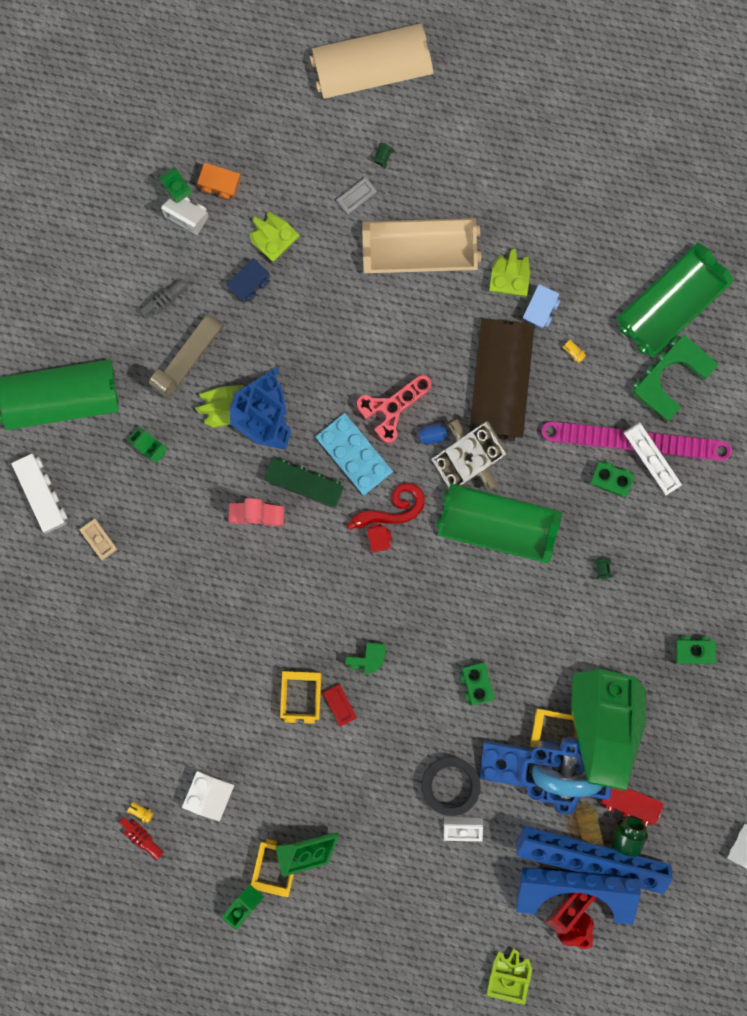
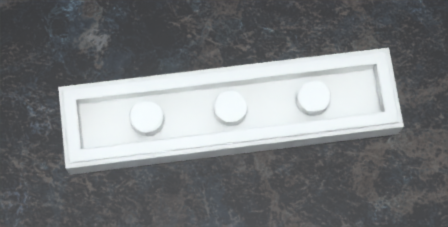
M640 422L624 432L665 495L682 486Z

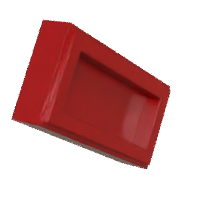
M340 684L323 692L340 727L357 719Z

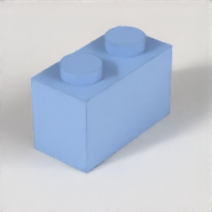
M539 284L522 318V322L533 324L535 328L541 331L544 326L548 328L553 318L549 315L552 309L556 311L560 300H558L559 293Z

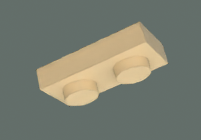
M93 519L79 529L102 561L118 550L96 519Z

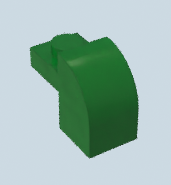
M175 166L158 176L163 187L176 203L193 193Z
M139 426L127 440L128 443L154 463L161 460L168 449Z
M367 643L365 658L346 657L345 665H349V669L361 670V666H365L364 674L377 671L384 662L386 644Z

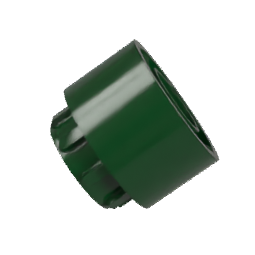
M626 817L617 822L609 840L610 844L617 852L630 857L638 856L648 838L647 828L639 819Z

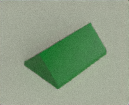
M338 832L321 834L276 846L282 876L285 877L327 865L340 834Z

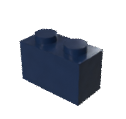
M253 258L226 285L244 304L246 301L250 302L257 295L255 292L260 287L263 289L269 284L270 274Z

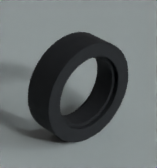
M444 757L438 759L428 767L423 776V796L427 804L439 814L446 816L461 815L475 805L480 795L481 785L476 770L471 764L461 758ZM443 768H459L469 778V794L463 802L457 805L442 804L435 798L432 792L433 778Z

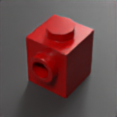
M381 523L370 525V529H367L372 553L391 549L389 542L393 540L391 530H387L386 525L381 526Z

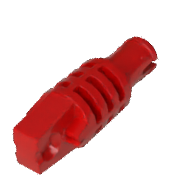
M125 817L119 821L126 829L123 834L139 849H145L156 861L164 854V851L152 841V836L137 821L134 820L131 823Z

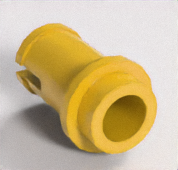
M571 339L562 347L574 358V362L580 363L587 356L585 351H582Z
M133 801L131 804L133 808L129 807L127 812L141 819L142 823H149L154 813L151 812V809L147 810Z

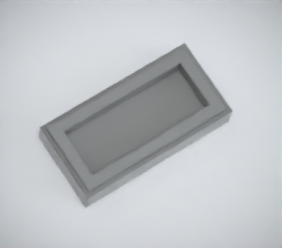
M365 177L339 197L336 202L349 215L374 196L377 190Z

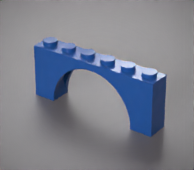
M522 867L517 893L516 913L536 915L540 905L553 896L564 893H584L595 896L607 903L614 914V923L633 925L641 895L640 879Z

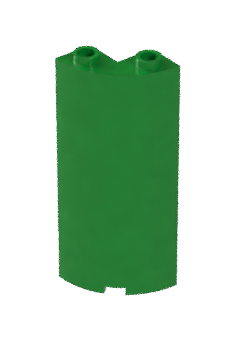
M697 242L616 318L620 325L618 329L625 336L628 335L638 345L637 349L641 354H648L653 358L734 282V279L727 268L716 262L710 249Z
M111 359L0 377V423H4L5 430L119 412V400L115 388V374Z
M451 483L449 491H444L442 501L446 503L442 517L438 516L436 528H439L437 536L547 564L550 563L555 539L560 527L562 511Z

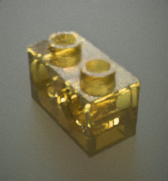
M591 806L575 810L580 840L604 846L596 808Z

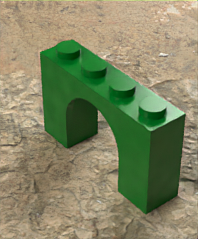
M683 335L681 338L677 336L670 344L672 349L669 352L664 351L659 356L658 360L660 362L656 367L652 364L645 372L648 376L643 381L639 379L633 386L635 390L632 394L665 423L676 414L681 406L669 397L661 387L660 377L663 369L669 365L681 364L688 367L704 381L719 365L686 335Z

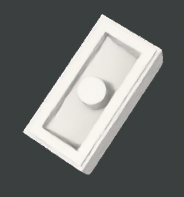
M444 817V841H482L483 818Z

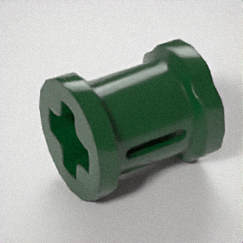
M379 143V149L371 161L386 168L388 165L387 161L395 150L387 144Z
M611 558L594 560V563L597 565V580L614 578L610 568Z

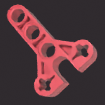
M419 376L391 398H371L368 395H363L357 401V409L366 421L376 413H383L386 419L374 429V432L382 442L392 444L397 439L396 427L399 415L430 391L431 381L427 376ZM425 381L428 387L425 390H421L417 386L418 382ZM406 392L411 393L413 399L405 401L402 395ZM362 401H364V402H366V403H367L368 401L370 402V403H369V408H370V410L367 409L366 407H363V408H362ZM395 404L398 410L390 413L387 410V406ZM385 430L389 433L393 432L392 439L389 437L385 438Z
M247 498L245 503L229 504L228 523L284 526L285 507L264 504L261 499Z

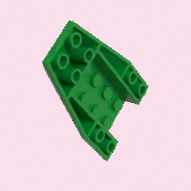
M602 669L573 674L571 712L587 782L626 791L646 725V689L634 676Z

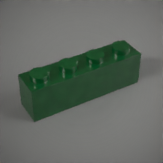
M278 457L277 460L272 458L264 478L265 482L336 509L344 490L341 481L334 478L327 480L319 472L313 471V473H309L301 465L295 464L294 467L289 465L288 461Z

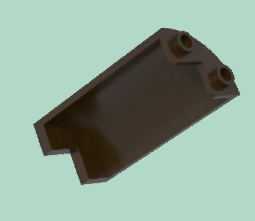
M481 319L469 432H472L488 421L496 435L504 437L505 441H515V438H523L535 325L518 321L504 322V320Z

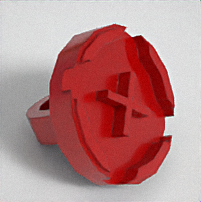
M584 912L568 933L561 935L557 933V937L565 946L589 949L593 946L594 936L592 931L594 929V921L590 915Z

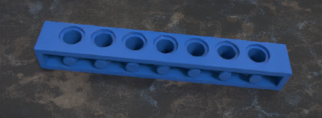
M524 826L516 841V856L584 874L640 879L641 889L660 894L665 893L673 880L671 864L641 856H626L614 849Z

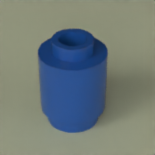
M440 423L422 426V429H418L421 444L426 443V445L444 442V437H447L445 426H441Z

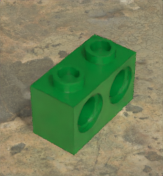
M608 461L598 462L589 485L626 498L635 475L631 474L632 471L623 467L621 469L614 468V464ZM605 470L609 475L608 479L602 480L599 477V471ZM617 478H625L626 486H619Z
M485 662L462 668L463 672L459 674L462 684L467 686L468 691L464 692L467 703L471 702V705L474 706L495 700ZM471 670L479 672L478 680H470L469 672ZM477 688L484 691V697L481 700H477L474 697V691Z

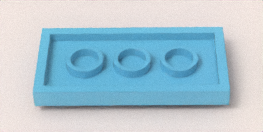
M345 413L315 437L363 496L393 473L392 469Z

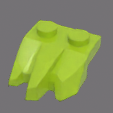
M268 211L265 222L254 216L253 223L257 230L249 232L251 243L274 263L300 235L285 220Z
M511 249L508 259L499 255L492 265L489 292L527 297L530 278L529 257L518 260L516 249Z
M244 385L224 386L199 394L200 398L206 402L204 405L196 407L199 414H208L204 424L212 428L231 425L229 410L234 393L242 389Z
M513 949L508 959L504 958L503 953L498 952L490 973L486 997L525 1005L532 974V966L529 959H525L520 963L519 952Z

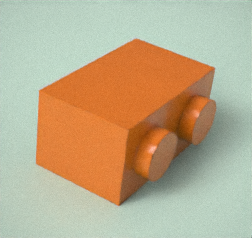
M204 162L197 185L201 189L200 191L205 194L211 195L213 192L219 194L218 197L224 200H229V198L235 199L241 175Z

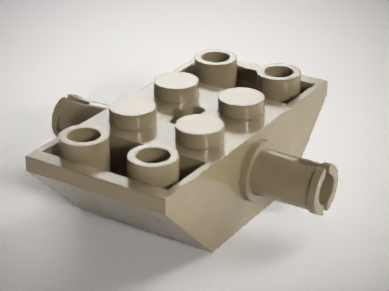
M458 419L453 421L448 427L457 439L456 443L431 460L448 488L450 483L462 486L472 479L480 477L487 491L493 489L498 483H496L489 470L508 455L507 451L488 421L467 434Z

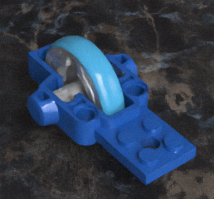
M564 737L561 743L539 741L534 749L490 741L484 742L481 780L528 787L527 792L531 799L553 803L555 811L561 814L574 813L581 797L589 796L610 800L612 788H603V786L587 782L577 737ZM537 750H543L546 755L539 754ZM497 760H504L507 766H498ZM529 763H535L532 770L533 777L528 775ZM534 786H538V787H540L542 790H541V791H538V790L534 789Z

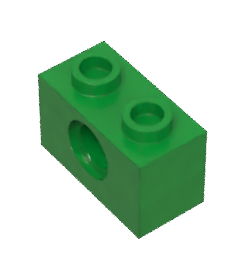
M680 637V640L675 641V664L715 665L716 641H711V637H699V641H691V637ZM693 645L698 646L700 649V653L697 656L691 653Z
M249 884L221 918L236 931L262 901L264 896Z

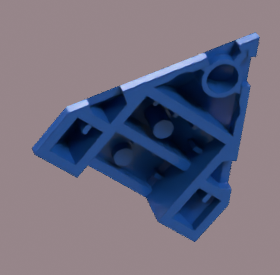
M275 367L234 393L229 409L230 424L256 444L286 449L291 431L290 426H286L284 415L287 414L282 386L278 385L276 374H279L278 367Z

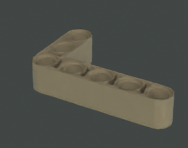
M207 314L166 370L163 372L158 369L149 380L152 388L168 400L171 399V394L174 390H178L183 383V378L189 375L195 367V362L201 359L206 352V347L213 343L217 337L216 334L219 330L223 329L224 325Z

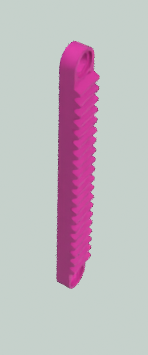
M548 422L541 430L542 437L549 442L636 451L624 434L626 430L559 422ZM554 427L556 435L553 437L547 436L546 428ZM647 432L662 455L725 461L732 453L731 446L724 441ZM719 446H723L727 450L724 457L719 456L716 452Z

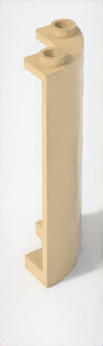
M422 23L312 48L313 55L310 56L312 67H316L319 81H316L318 93L322 92L323 99L434 74Z
M476 218L362 222L364 273L478 270V263H481V251H477V237H480V225H476Z

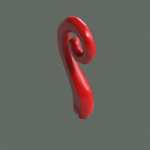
M413 483L400 484L392 492V502L399 509L408 508L410 502L408 500H400V494L408 491L415 498V504L410 510L401 514L365 510L351 517L352 521L346 525L351 531L356 527L360 530L373 522L387 524L409 522L415 519L423 510L425 505L424 492Z

